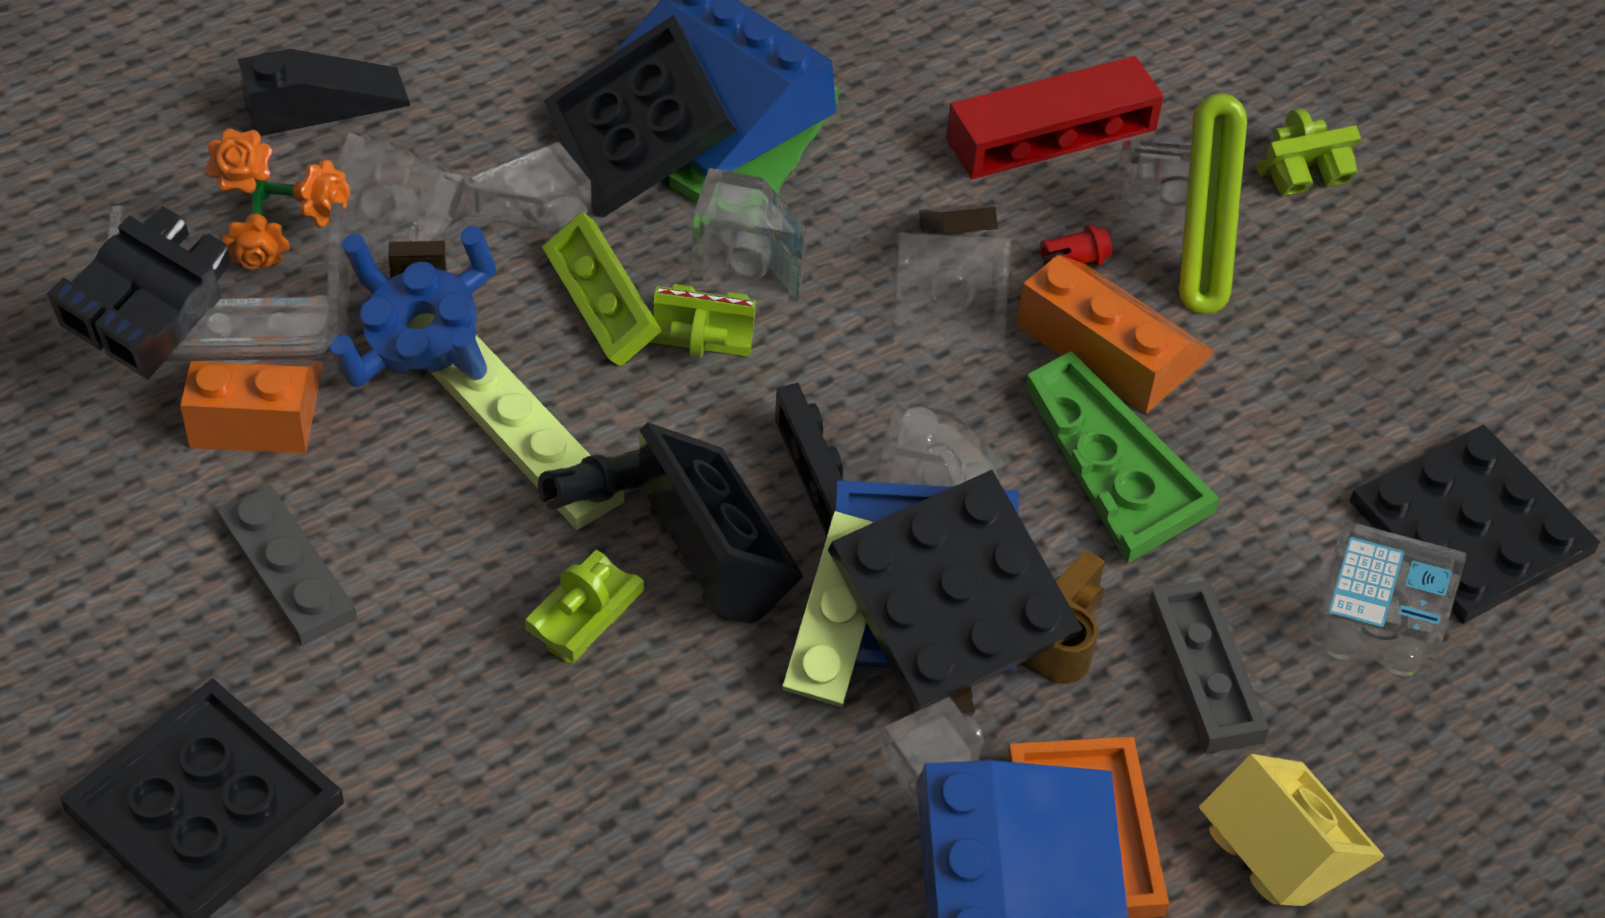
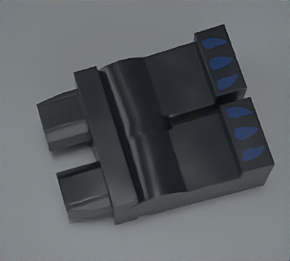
M164 206L143 223L129 215L118 226L119 234L113 235L102 245L95 259L72 282L63 277L47 293L60 326L101 351L104 348L106 355L147 380L151 378L200 321L207 308L211 310L222 298L217 281L232 262L227 245L210 234H204L189 251L179 246L189 235L186 223L179 215Z

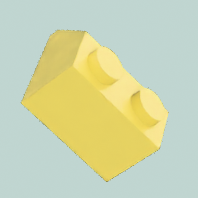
M1250 754L1199 806L1200 810L1212 823L1209 827V832L1214 840L1228 853L1241 857L1253 872L1249 876L1252 885L1265 899L1276 905L1305 906L1384 857V854L1303 762Z

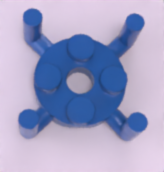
M469 226L461 233L460 238L471 265L458 276L445 270L435 269L428 262H417L408 266L403 273L389 279L377 268L363 236L360 234H350L345 237L342 247L359 282L373 294L362 305L360 310L364 335L371 349L360 357L351 338L347 335H338L329 344V348L349 385L353 387L363 386L384 367L397 373L410 374L408 369L426 368L428 373L441 371L453 364L472 380H480L486 375L487 365L475 339L478 310L472 293L495 274L496 264L481 228ZM428 313L435 315L433 321L422 329L408 328L411 320L420 314Z

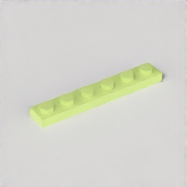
M428 313L420 314L411 320L408 328L422 329L433 321L435 315ZM477 335L475 339L487 365V373L482 379L472 380L453 364L441 371L432 372V375L537 488L539 476L544 471L580 464L583 458L591 456ZM624 490L614 493L611 499L604 502L594 503L590 500H583L560 507L557 510L578 530L624 503Z

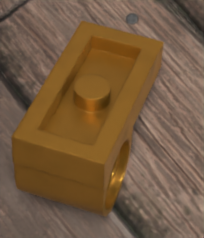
M1085 549L1056 580L1082 627L1079 634L1020 664L1055 683L1069 684L1077 682L1086 676L1091 666L1098 637V625L1092 614L1099 606L1105 593V589L1100 587L1105 565L1103 559Z

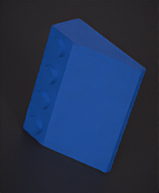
M660 0L615 51V53L672 15L683 26L737 129V132L688 163L713 182L837 112L832 60L739 0Z
M995 760L925 763L916 782L927 918H1128L1112 771Z

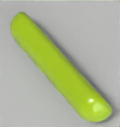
M1224 93L1211 94L1201 100L1195 108L1192 118L1193 128L1178 292L1185 308L1201 314H1212L1222 310L1230 299L1233 284L1247 115L1240 101L1232 95Z

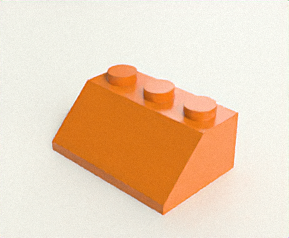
M1057 255L1023 283L1016 325L1060 356L1072 351L1112 392L1145 415L1214 353L1212 348L1084 263Z

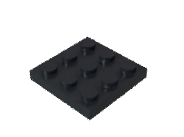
M674 15L544 100L592 206L602 217H606L737 132L683 26Z
M1484 424L1354 489L1349 501L1392 548L1404 551L1403 560L1409 566H1411L1412 561H1417L1452 571L1446 595L1436 594V596L1462 624L1589 557L1596 552L1600 543Z
M993 470L832 541L828 548V552L916 713L1076 637L1082 630L1075 614Z
M213 678L60 797L64 811L179 918L210 917L344 804L342 789Z

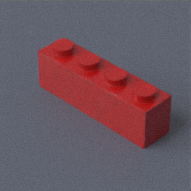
M1132 56L950 103L946 140L973 180L1155 131L1164 95L1137 57Z

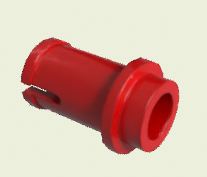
M1089 224L1084 227L1083 232L1051 240H1041L1040 255L1044 257L1061 252L1063 253L1061 256L1084 264L1093 262L1094 266L1098 267L1102 266L1104 259L1112 257V244L1105 227L1096 228L1093 224ZM1051 257L1048 261H1044V265L1049 263L1055 257Z

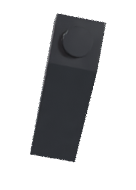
M295 49L266 52L238 59L245 105L253 130L257 131L260 136L410 106V101L397 67Z

